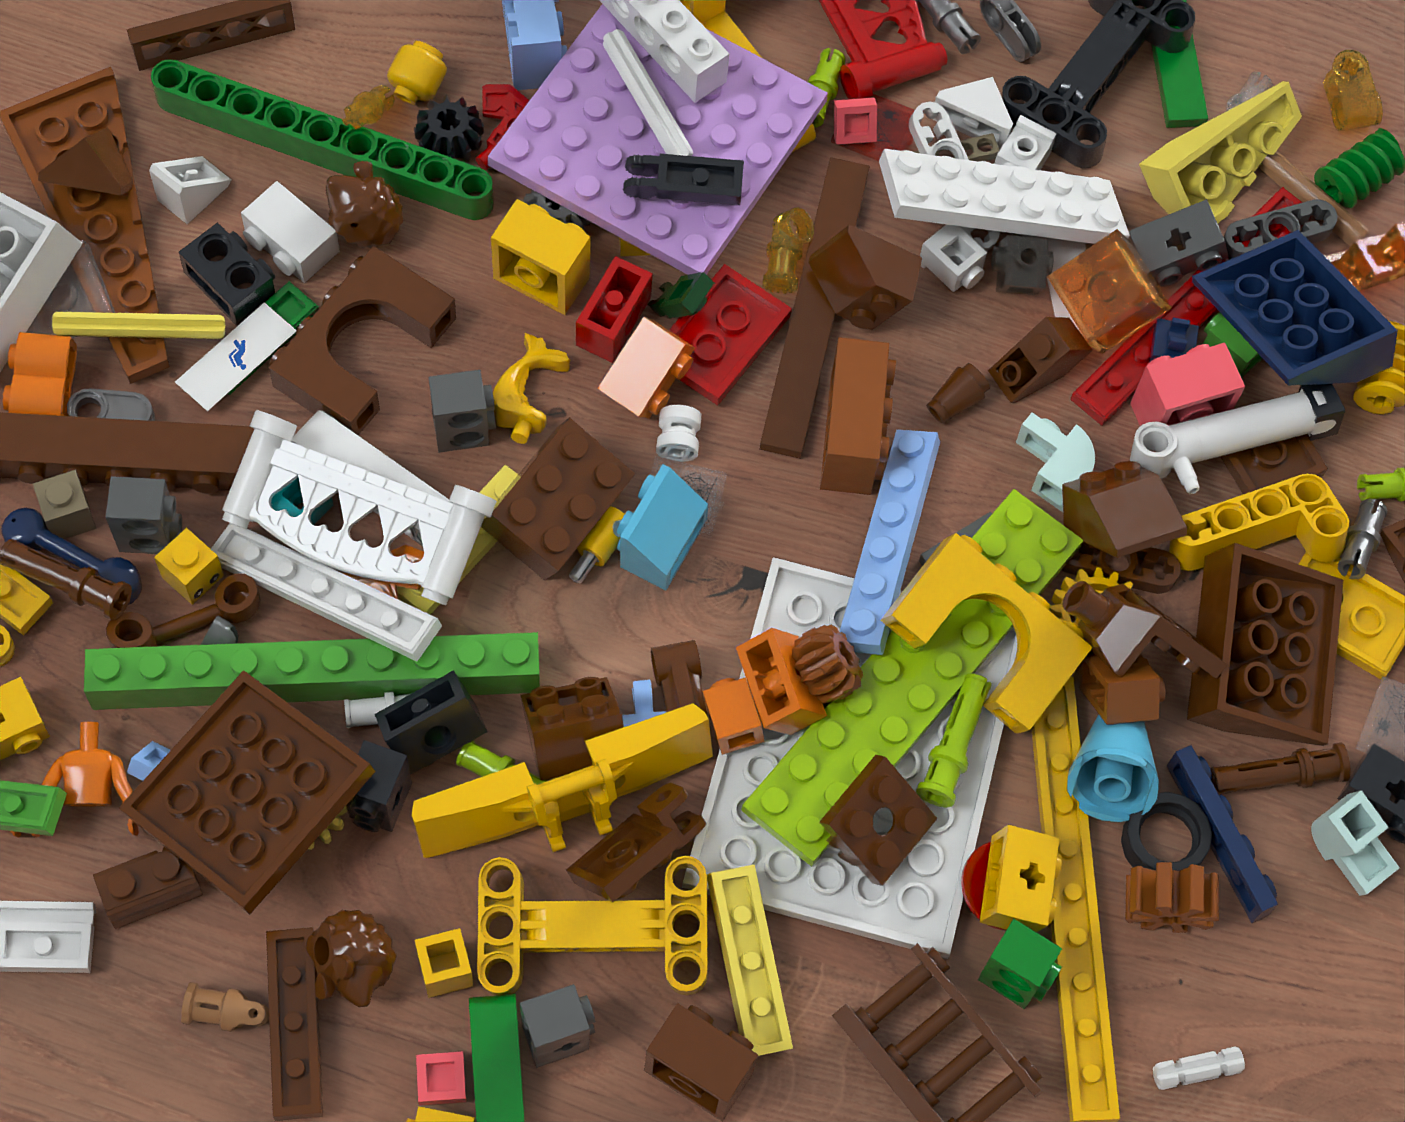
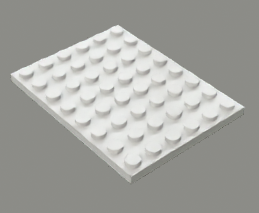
M773 557L750 639L770 628L799 636V638L806 631L823 625L828 626L832 624L840 632L854 578ZM1014 627L974 673L985 677L987 682H991L992 686L985 701L1014 663L1017 653V637ZM855 652L856 656L860 659V667L872 655ZM743 667L739 679L746 677ZM958 694L895 767L915 792L917 785L920 782H924L930 766L928 755L935 746L940 744ZM830 701L823 703L824 708L829 705ZM982 707V712L966 752V757L968 758L967 771L960 774L954 790L956 795L954 805L945 808L924 801L938 819L883 886L872 884L859 867L842 860L837 855L840 850L829 846L811 867L741 811L744 802L811 725L792 735L765 729L762 725L765 742L723 755L719 750L702 811V817L706 821V826L696 835L690 855L702 863L705 867L706 875L713 872L755 865L764 910L911 949L918 943L926 952L933 946L942 958L948 959L964 897L961 886L962 871L966 860L975 850L1004 726L1003 722L985 707ZM881 808L874 814L873 828L880 835L887 833L892 827L893 816L889 809ZM689 868L686 869L682 888L692 890L697 886L700 877L696 871ZM707 881V894L710 895L709 886H708V881Z

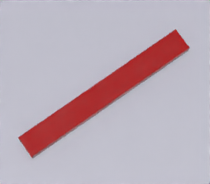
M1282 187L1253 216L1303 202ZM1276 223L1268 226L1270 233L1276 238L1290 234L1289 230L1282 224ZM1236 236L1234 243L1241 242L1244 247H1247L1250 240L1241 241L1239 236ZM1223 259L1221 263L1226 262L1229 259ZM1198 269L1192 276H1194V275H1196V274H1198V273H1200V272H1203V271H1200V270ZM1192 276L1073 392L1070 400L1101 426L1134 395L1143 372L1150 361L1154 325L1157 318L1170 321L1173 317L1190 320L1191 325H1197L1200 329L1218 311L1192 283Z

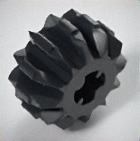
M447 94L442 100L443 103L440 104L430 99L427 104L428 110H419L417 114L414 134L415 139L419 142V146L454 159L460 157L469 162L471 151L480 150L482 145L481 137L484 134V123L479 119V111L476 106L467 107L463 96L455 103L451 102Z

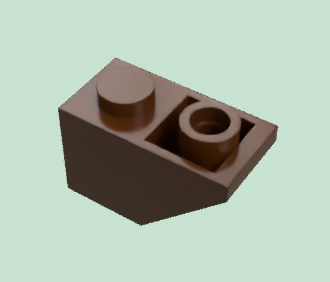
M1045 317L997 361L988 372L1010 403H1016L1064 377L1093 349L1070 318Z

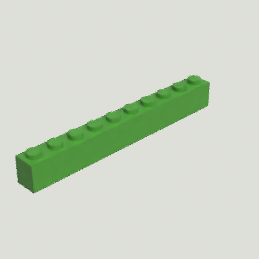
M538 632L435 636L417 662L371 639L85 649L84 693L92 710L209 706L220 697L243 670L286 702L358 700L384 697V692H393L394 696L408 695L453 670L469 695L531 693L533 689L540 687Z

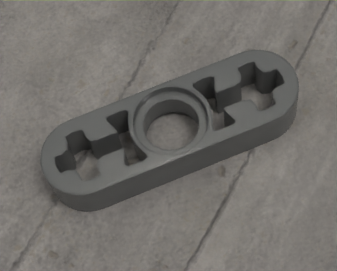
M1315 199L1235 221L1228 226L1223 236L1228 259L1230 260L1278 239L1270 233L1268 228L1271 224L1276 223L1284 225L1290 233L1296 230L1300 231V226L1304 225L1301 233L1312 244L1323 241L1330 236L1336 225L1337 212L1327 201ZM1313 215L1316 220L1323 219V225L1320 226L1317 221L1308 222L1310 216ZM1239 236L1241 241L1250 240L1247 247H1244L1241 242L1234 243L1235 237Z

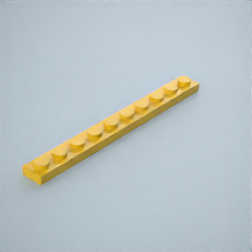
M1070 677L1031 728L1041 832L1060 838L1058 853L1062 856L1061 870L1053 885L1052 897L1056 899V911L1050 924L1052 942L1062 948L1055 962L1062 966L1056 977L1069 1117L1070 1122H1118L1120 1120L1089 820L1088 815L1079 809V802L1073 795L1070 797L1067 791L1068 771L1081 748L1074 678Z

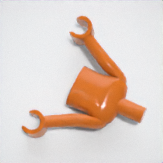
M81 722L80 749L68 751L63 756H60L52 764L41 784L57 787L63 776L64 791L67 793L64 806H111L112 782L122 802L133 792L121 758L113 755L108 750L98 749V722ZM129 819L128 829L132 835L137 837L139 834L138 825ZM10 831L15 837L20 838L21 832ZM32 834V836L38 838L40 834Z

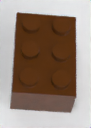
M569 417L552 432L497 500L491 517H484L481 527L543 580H546L561 569L634 477L635 473Z

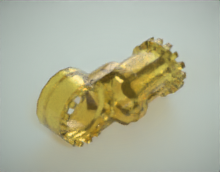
M799 207L780 213L773 219L775 223L772 224V241L766 247V256L769 258L767 273L763 275L762 286L766 290L770 289L772 293L775 289L777 290L776 293H780V290H782L783 294H787V292L793 293V291L798 289L799 279L796 276L797 261L802 258L803 245L810 242L814 235V225L811 217L804 209ZM790 221H793V225L797 227L795 231L798 235L796 236L792 231Z

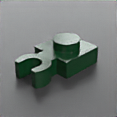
M704 272L681 276L675 285H672L670 282L663 283L659 287L663 294L658 299L649 301L647 305L660 317L665 315L669 318L693 316L706 304V295L714 285V282Z

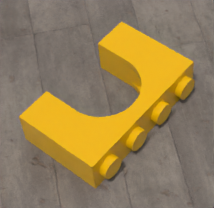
M954 533L943 539L880 621L915 649L929 641L950 612L962 600L979 599L996 605L1008 616L1013 624L1017 637V653L1012 667L985 701L983 707L1016 734L1029 731L1093 647L1083 639L1084 636L1080 628L1067 620L1061 621L1049 611L1051 606L1043 597L1034 592L1027 593L1016 583L1017 578L1012 571L999 563L994 565L981 554L983 552L982 547L975 540L966 535L959 536L957 533Z

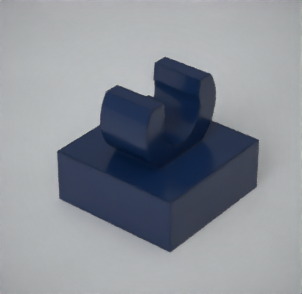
M1173 317L1171 321L1157 318L1154 325L1149 362L1161 356L1178 357L1196 347L1199 326L1191 325L1190 320Z

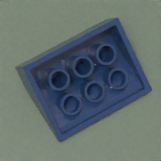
M1299 230L1192 276V283L1288 386L1357 383L1393 366L1398 330Z

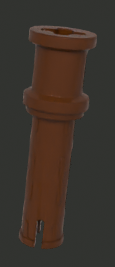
M12 538L7 540L0 550V556H4L0 557V565L17 570L24 575L62 590L68 594L73 603L79 606L88 604L104 611V616L108 619L117 620L124 613L130 602L132 594L130 584L123 581L114 583L99 576L98 570L94 568H75L61 560L27 547V545Z
M1340 742L1334 743L1332 748L1308 752L1306 748H1299L1292 752L1291 756L1211 767V782L1218 795L1293 783L1307 788L1312 787L1313 782L1337 779L1340 783L1347 782L1350 779L1351 767L1347 749Z

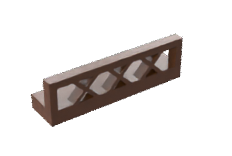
M237 0L129 28L127 33L138 69L141 71L153 68L164 60L179 61L296 29L290 0Z

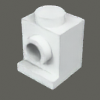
M1020 115L1016 126L998 152L994 164L1013 167L1022 166L1041 170L1050 156L1057 133Z
M946 224L923 243L920 257H922L921 267L923 269L927 267L952 292H955L962 285L966 289H970L984 275L983 266L987 251L960 226Z

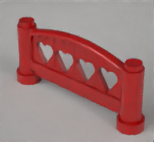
M819 0L852 61L842 65L840 69L842 87L848 99L871 98L873 92L940 71L942 66L947 65L948 59L944 46L940 42H927L925 38L924 27L916 0H881L889 8V11L885 13L854 8L860 0ZM893 21L899 26L898 33L905 37L906 42L896 44L875 40L872 37L884 22Z

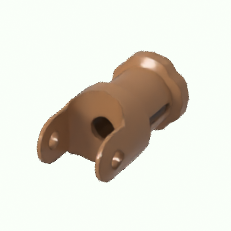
M195 982L188 984L182 1005V1024L190 1025L193 1021L220 1025L221 1030L232 1032L244 1025L262 1026L269 1020L268 1007L262 1003L249 1001L238 989L229 988L227 992L199 988L198 983ZM201 1004L216 1005L219 1008L217 1010L202 1008Z

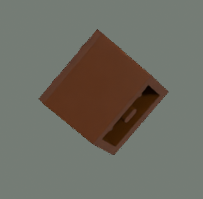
M584 677L578 679L574 684L561 687L540 686L533 689L531 693L520 695L540 780L564 776L592 766V759L586 748L585 741L624 727L621 711L607 677L600 679L598 677Z

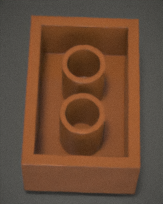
M838 337L830 377L820 490L871 495L874 480L882 481L884 463L887 462L889 437H886L887 426L891 420L893 398H890L891 385L894 383L896 360L888 359L890 343Z

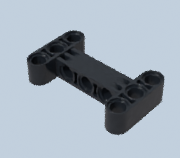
M1088 0L1090 6L1104 17L1049 88L1026 76H1014L1005 82L1001 97L1012 120V128L1016 126L1018 118L1022 115L1057 133L1051 150L1053 153L1080 168L1096 166L1103 156L1107 129L1105 124L1100 119L1091 115L1090 112L1145 41L1168 53H1178L1188 47L1195 24V12L1186 2L1182 0ZM1136 6H1143V7H1145V8H1147V9H1140V8H1137ZM1170 26L1180 27V29H1174ZM1013 100H1023L1026 103L1017 104ZM1056 120L1059 122V124H1050L1046 121ZM1081 140H1089V141L1093 142L1094 144H1092V145H1085V144L1081 143L1080 141H1081Z

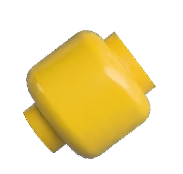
M417 40L414 41L413 45L406 44L401 46L387 73L388 81L396 88L393 94L400 100L415 105L417 100H433L447 72V67L442 61L443 54L431 45Z

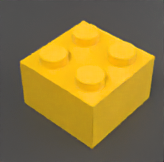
M516 199L491 236L493 279L566 315L590 278V236L578 225L573 223L565 224L550 216L544 208L536 204L528 205Z

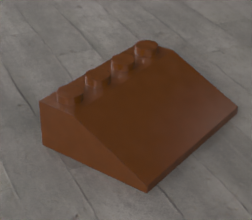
M1237 543L1206 555L1196 638L1223 660L1227 666L1217 679L1203 669L1197 675L1192 672L1187 720L1224 732L1320 746L1328 745L1343 579Z

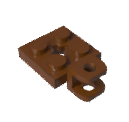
M667 783L637 806L642 816L633 813L568 867L566 871L576 885L614 902L616 899L624 898L632 893L637 887V882L648 872L665 865L671 859L674 850H680L706 826V821L702 815L699 816L689 810L672 819L669 814L687 799L688 794L683 787Z

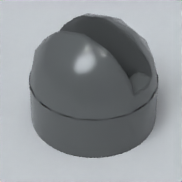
M217 616L201 645L237 644L239 637L237 629L229 621Z

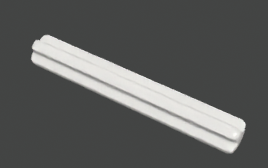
M616 29L605 34L603 37L605 50L665 153L692 156L693 150L624 32Z

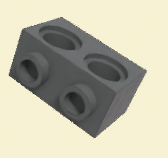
M481 370L429 376L432 415L438 453L489 446L488 430L496 429L495 406L491 384L483 385Z
M111 476L105 518L119 552L158 554L182 532V515L176 513V497L170 496L165 479Z

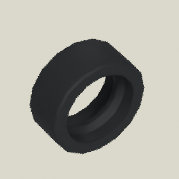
M1171 792L1158 793L1157 800L1150 811L1143 815L1142 811L1130 814L1129 820L1123 825L1121 844L1125 858L1132 868L1142 866L1143 868L1156 870V863L1165 862L1149 854L1140 839L1141 826L1153 814L1164 813L1173 815L1183 821L1191 832L1193 839L1191 850L1180 861L1171 862L1173 870L1180 871L1188 868L1191 864L1200 866L1210 850L1212 831L1208 817L1197 803L1181 794Z

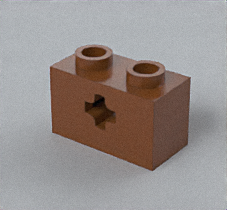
M1091 650L1080 663L1079 688L1106 725L1159 719V702H1163L1165 699L1164 681L1141 654L1122 677L1113 672Z

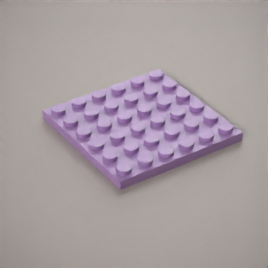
M602 4L488 155V166L687 275L704 272L707 275L827 102L828 93L708 30L730 54L727 82L694 103ZM616 29L624 32L693 150L692 156L744 161L740 205L658 199L656 196L650 199L626 196L623 191L625 180L631 177H644L632 175L626 171L625 163L627 157L638 154L640 156H660V153H666L603 46L605 34ZM655 174V175H653V176H651V177H645V178H657V179H658V174Z

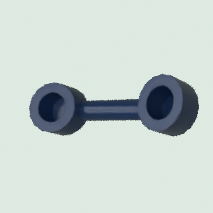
M19 508L11 512L4 519L1 526V534L5 542L12 538L36 551L44 548L79 568H94L98 570L99 576L114 583L120 581L128 583L132 588L129 604H132L139 597L142 590L141 578L136 566L129 560L121 557H111L103 561L48 531L41 513L32 508Z

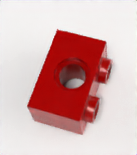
M615 256L576 321V346L613 363L652 297L653 273Z

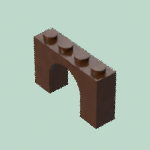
M373 246L364 257L359 256L352 263L348 276L339 287L333 286L326 293L322 306L314 316H308L300 323L296 336L287 347L283 346L275 352L269 364L272 385L313 414L319 410L323 411L359 436L380 410L378 392L334 361L330 351L336 337L345 328L356 322L377 319L398 326L432 348L456 320L455 298Z

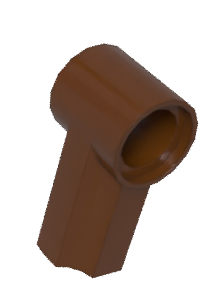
M691 640L652 647L651 661L657 686L662 688L666 712L694 703L708 717L700 679H702V669L696 641Z

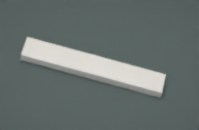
M229 523L211 548L218 555L221 568L233 574H247L254 579L258 586L416 662L442 627L438 618L260 534Z

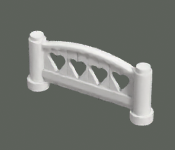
M259 410L255 411L250 423V427L254 431L222 510L225 513L222 520L247 529L250 521L257 522L289 547L336 570L373 580L418 584L424 588L422 597L445 606L449 598L453 599L484 517H491L497 502L496 500L459 485L454 486L449 501L443 500L292 443L291 441L297 428L296 425ZM299 477L304 503L302 514L298 517H291L287 509L275 511L271 506L272 497ZM336 493H339L344 520L342 529L338 532H330L326 524L314 526L311 522V513ZM378 508L384 535L382 544L372 548L365 539L354 541L350 535L352 526ZM416 523H419L424 549L422 560L417 563H411L405 554L399 557L393 556L390 551L391 543Z

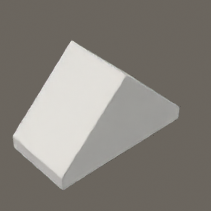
M993 77L938 92L935 103L943 106L955 130L973 138L993 133L999 150L1002 148L1011 133L1013 123Z
M203 156L152 163L149 169L157 200L186 224L218 197L231 182L228 176Z

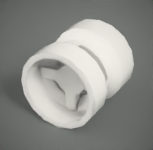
M669 405L660 410L659 427L662 429V434L657 437L656 453L658 456L676 462L691 461L698 457L699 440L695 436L701 427L702 414L697 409L686 405Z

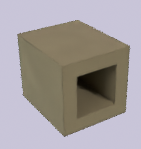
M76 470L33 483L45 523L51 533L66 539L97 529Z

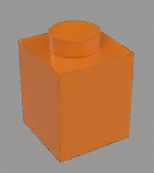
M746 677L739 680L734 678L722 679L715 682L710 689L703 690L706 708L722 755L765 742L762 725Z

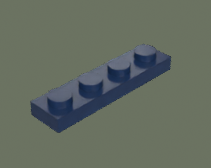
M1192 745L1176 751L1167 764V768L1181 794L1197 803L1208 817L1212 831L1210 848L1250 922L1254 923L1267 917L1278 905L1276 901L1277 892L1272 880L1266 874L1262 875L1254 860L1255 851L1246 835H1240L1232 820L1233 811L1230 803L1225 796L1218 795L1211 782L1212 773L1208 763L1202 756H1197Z

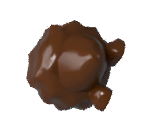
M368 161L354 163L353 170L356 177L347 175L330 176L326 180V195L330 208L328 224L335 229L338 235L343 236L347 243H355L361 248H372L373 246L378 247L390 244L400 230L399 226L404 221L402 217L403 206L399 204L400 197L395 194L394 188L386 184L384 178L373 177L372 163Z
M341 910L335 915L328 916L321 923L320 927L308 937L306 950L312 956L318 973L315 983V996L320 1000L329 999L334 995V991L337 990L346 1000L359 1008L367 1007L370 1004L374 990L384 986L389 980L397 957L392 949V938L385 933V927L380 923H376L372 914H364L360 910Z

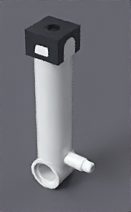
M1333 384L1300 385L1298 393L1169 426L1161 422H1148L1141 425L1135 433L1130 461L1138 462L1141 467L1158 474L1161 479L1166 477L1171 469L1174 468L1187 493L1194 494L1199 491L1200 486L1191 463L1307 434L1310 441L1337 435L1344 417L1345 408Z

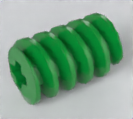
M1379 128L1375 133L1369 134L1362 142L1356 143L1350 150L1344 151L1338 158L1332 159L1326 166L1320 167L1315 172L1314 181L1318 187L1345 208H1353L1357 204V199H1366L1370 192L1378 191L1382 187V183L1388 184L1394 179V175L1400 176L1405 172V158L1395 137L1387 130Z

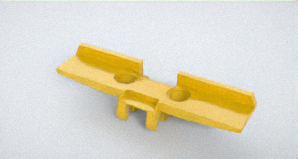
M692 703L586 740V748L593 765L538 785L533 783L526 764L523 762L414 800L412 819L423 857L429 858L497 840L538 825L543 827L552 852H556L566 848L561 835L563 834L561 822L589 812L600 836L612 832L613 829L608 819L611 817L609 806L617 797L640 790L713 757L709 719L702 709Z

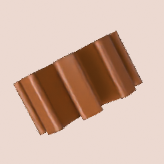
M1171 862L1156 863V870L1135 866L1131 868V875H1126L1125 920L1128 923L1141 922V929L1154 931L1155 928L1164 925H1171L1173 933H1187L1188 925L1199 927L1203 930L1213 928L1214 922L1219 921V875L1215 872L1204 874V867L1194 864L1180 871L1173 870Z

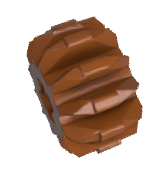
M832 624L828 626L823 625L818 628L814 627L795 640V647L792 649V656L796 661L795 669L801 675V682H805L808 686L809 693L813 696L816 695L818 700L823 703L833 702L837 699L842 700L861 687L863 671L859 666L860 659L854 652V646L850 645L847 641L846 634L839 632L837 627Z

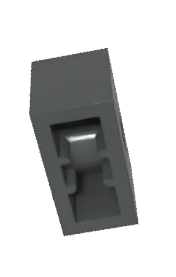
M1207 199L1129 231L1133 248L1150 289L1159 285L1161 287L1173 285L1188 273L1198 269L1205 271L1219 265L1223 259L1228 258L1224 237ZM1182 244L1184 250L1178 251L1176 246Z
M574 984L520 1002L521 1025L536 1068L589 1050L590 1035L595 1033L593 1025L596 1022L588 996L579 997Z

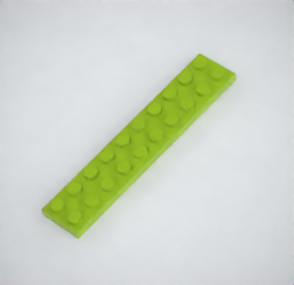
M1015 489L1012 490L972 537L982 547L983 552L981 554L994 565L999 563L1007 567L1016 576V583L1027 593L1034 592L1038 595H1041L1078 551L1083 542L1079 536ZM979 599L962 600L955 606L929 641L914 649L894 631H891L888 635L883 655L872 654L860 667L863 671L861 687L854 690L853 694L844 699H837L829 703L825 708L827 716L811 724L744 802L741 811L812 867L830 846L829 842L826 841L830 834L819 823L820 820L875 755L885 756L894 767L900 763L958 694L960 687L964 683L965 675L968 673L974 674L1013 628V624L1008 616L990 602Z

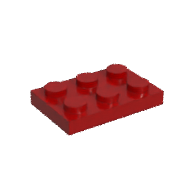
M726 264L711 279L714 285L706 295L707 302L704 307L693 316L679 317L669 329L672 333L695 347L690 355L693 358L692 365L680 381L717 406L788 321L792 313L791 307Z

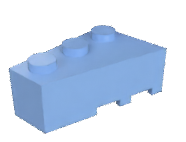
M502 0L513 87L517 90L539 88L567 51V46L561 45V36L564 35L562 12H556L554 3L559 2V0Z

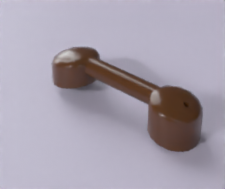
M237 573L228 576L219 584L215 593V604L152 627L148 619L139 613L124 612L117 620H110L108 622L106 636L111 648L157 647L159 643L213 623L217 616L224 618L230 623L247 621L259 609L260 593L256 582L251 576Z

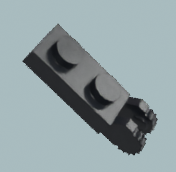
M661 153L660 156L633 155L627 157L625 163L626 171L632 175L644 177L627 178L623 184V191L626 196L638 197L640 199H650L656 196L658 199L740 205L744 161ZM655 174H658V179H657V178H645V177H651V176H653V175H655Z

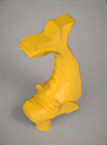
M527 333L524 335V345L527 353L502 374L493 389L496 425L503 428H514L511 438L520 444L527 443L530 434L541 433L546 427L547 422L546 415L542 411L530 406L528 398L524 395L529 371L535 368L549 369L557 372H567L570 370V359L567 353L560 350L547 349L543 338H537Z

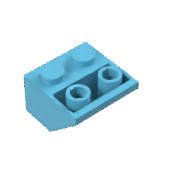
M662 464L656 476L648 475L642 484L638 494V498L641 501L635 512L633 513L628 510L623 516L617 529V534L620 535L617 550L620 551L621 568L666 591L707 521L708 503L670 467Z

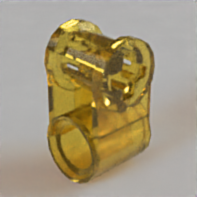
M1341 51L1336 55L1332 63V69L1326 74L1323 81L1324 90L1331 108L1333 124L1338 131L1377 126L1382 121L1383 107L1381 97L1375 88L1369 63L1366 57L1358 51Z

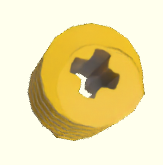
M1393 321L1389 322L1398 330L1393 366L1357 382V388L1354 391L1353 400L1363 410L1373 414H1388L1394 410V407L1405 405V326Z

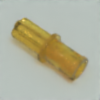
M378 85L370 92L364 91L354 97L353 102L344 109L346 117L342 121L345 126L351 124L354 129H359L365 124L376 123L382 117L383 112L388 111L394 105V94L387 98L385 97V94L391 91V89L385 85Z

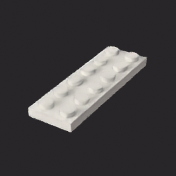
M884 149L879 160L895 218L1115 247H1124L1130 236L1110 180L1099 177L1070 175L1063 172L1034 170L1022 166L1013 167L991 164L986 161L977 162L955 159L949 156L920 154L908 150Z

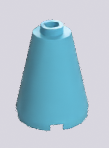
M1098 714L1068 771L1067 791L1070 797L1073 795L1079 802V809L1089 816L1102 821H1128L1132 813L1135 814L1142 811L1143 815L1150 811L1158 796L1159 779L1145 721L1106 725Z

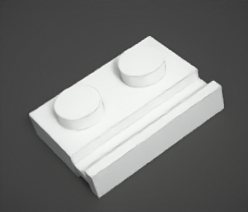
M0 901V972L90 973L95 928L93 926L94 914H96L94 902Z

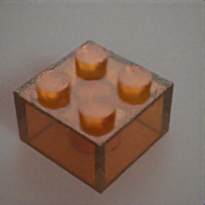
M1118 229L1047 276L1087 343L1101 354L1172 308L1131 241Z

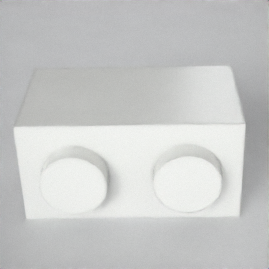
M278 181L272 184L241 212L245 229L243 235L255 249L260 251L263 248L273 256L274 263L284 274L290 276L293 273L303 283L308 281L340 252L335 229Z

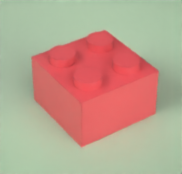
M1225 343L1211 347L1209 344H1202L1190 349L1184 355L1174 358L1161 356L1149 362L1130 405L1140 426L1148 422H1161L1169 426L1234 409L1245 385Z

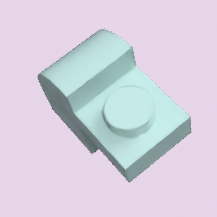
M1031 413L1023 422L1016 440L1017 444L1045 462L1036 476L1031 491L1063 512L1062 484L1077 480L1081 474L1093 471L1095 464L1094 447L1089 436L1077 424L1066 436L1061 433L1059 427L1051 420L1041 419L1034 413Z
M1362 790L1347 794L1312 823V836L1325 861L1330 859L1335 861L1359 896L1371 892L1400 868L1377 837L1389 827Z

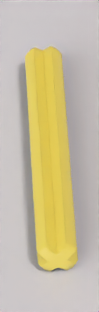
M55 312L52 317V330L58 336L222 339L225 336V318L222 315Z

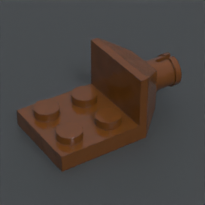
M1079 581L1072 585L1064 596L1062 607L1070 615L1080 619L1078 628L1083 633V639L1093 647L1091 651L1120 677L1125 674L1150 641L1164 652H1170L1176 657V660L1196 675L1203 669L1217 679L1227 666L1223 660L1189 631L1124 584L1105 588L1100 594L1087 582Z

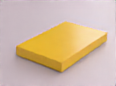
M1305 552L1298 563L1299 565L1343 579L1337 654L1383 681L1405 645V596L1366 573L1363 578L1349 579L1354 568L1351 564L1347 575L1343 576L1338 570V563L1341 558L1331 562H1320L1311 558Z

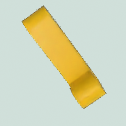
M1302 474L1182 515L1181 517L1187 526V535L1171 540L1169 552L1178 559L1181 570L1191 571L1204 567L1206 555L1233 543L1257 549L1296 535L1311 558L1320 562H1331L1340 558L1344 551L1349 519L1328 484L1321 477L1313 474Z

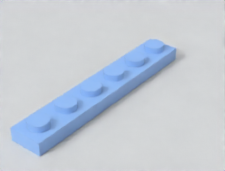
M896 429L840 628V632L846 634L847 641L850 645L854 646V652L877 655H883L890 628L880 620L900 594L940 446L937 432Z

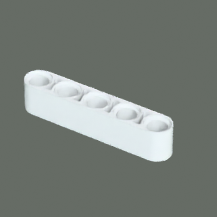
M317 411L292 438V443L449 501L444 495L323 411ZM376 508L375 510H373L375 513H377V514L380 516V514H379V509H378V508ZM416 523L404 533L423 546L419 523Z

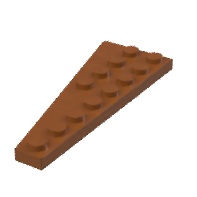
M111 66L1 110V123L48 218L58 222L83 243L71 261V265L94 311L100 313L160 314L117 82ZM108 127L133 179V186L128 192L116 195L38 181V175L41 170L83 138ZM107 337L130 384L170 367L164 338Z

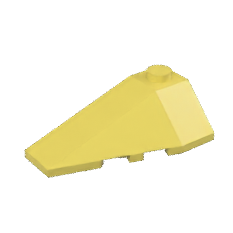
M1283 81L1175 138L1139 163L1150 192L1157 203L1168 214H1171L1207 199L1217 223L1225 219L1235 207L1232 201L1244 186L1250 187L1256 179L1257 175L1254 172L1268 154L1273 155L1302 117L1289 82Z

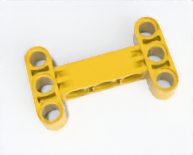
M681 856L670 862L665 873V900L614 902L524 901L523 876L514 862L507 858L498 857L489 860L481 868L478 881L477 973L482 986L494 996L513 994L519 989L523 980V953L665 951V973L672 990L678 994L688 996L698 993L707 983V875L705 867L696 858ZM689 868L696 871L700 877L697 886L688 891L678 889L674 885L673 879L679 870ZM499 870H508L513 873L514 880L512 886L505 892L500 893L491 890L489 883L492 875ZM690 914L698 919L700 926L695 935L685 938L675 933L673 926L679 916ZM498 916H508L513 921L512 932L503 939H495L489 933L490 923ZM686 960L693 961L700 968L698 979L688 985L680 984L673 976L677 964ZM499 962L509 963L513 970L510 981L503 986L492 985L488 977L491 967Z

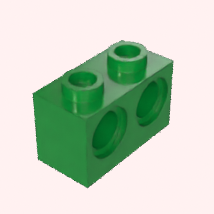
M1013 919L977 980L1025 1009L1032 998L1041 1002L1062 969V966L1055 962L1062 948Z

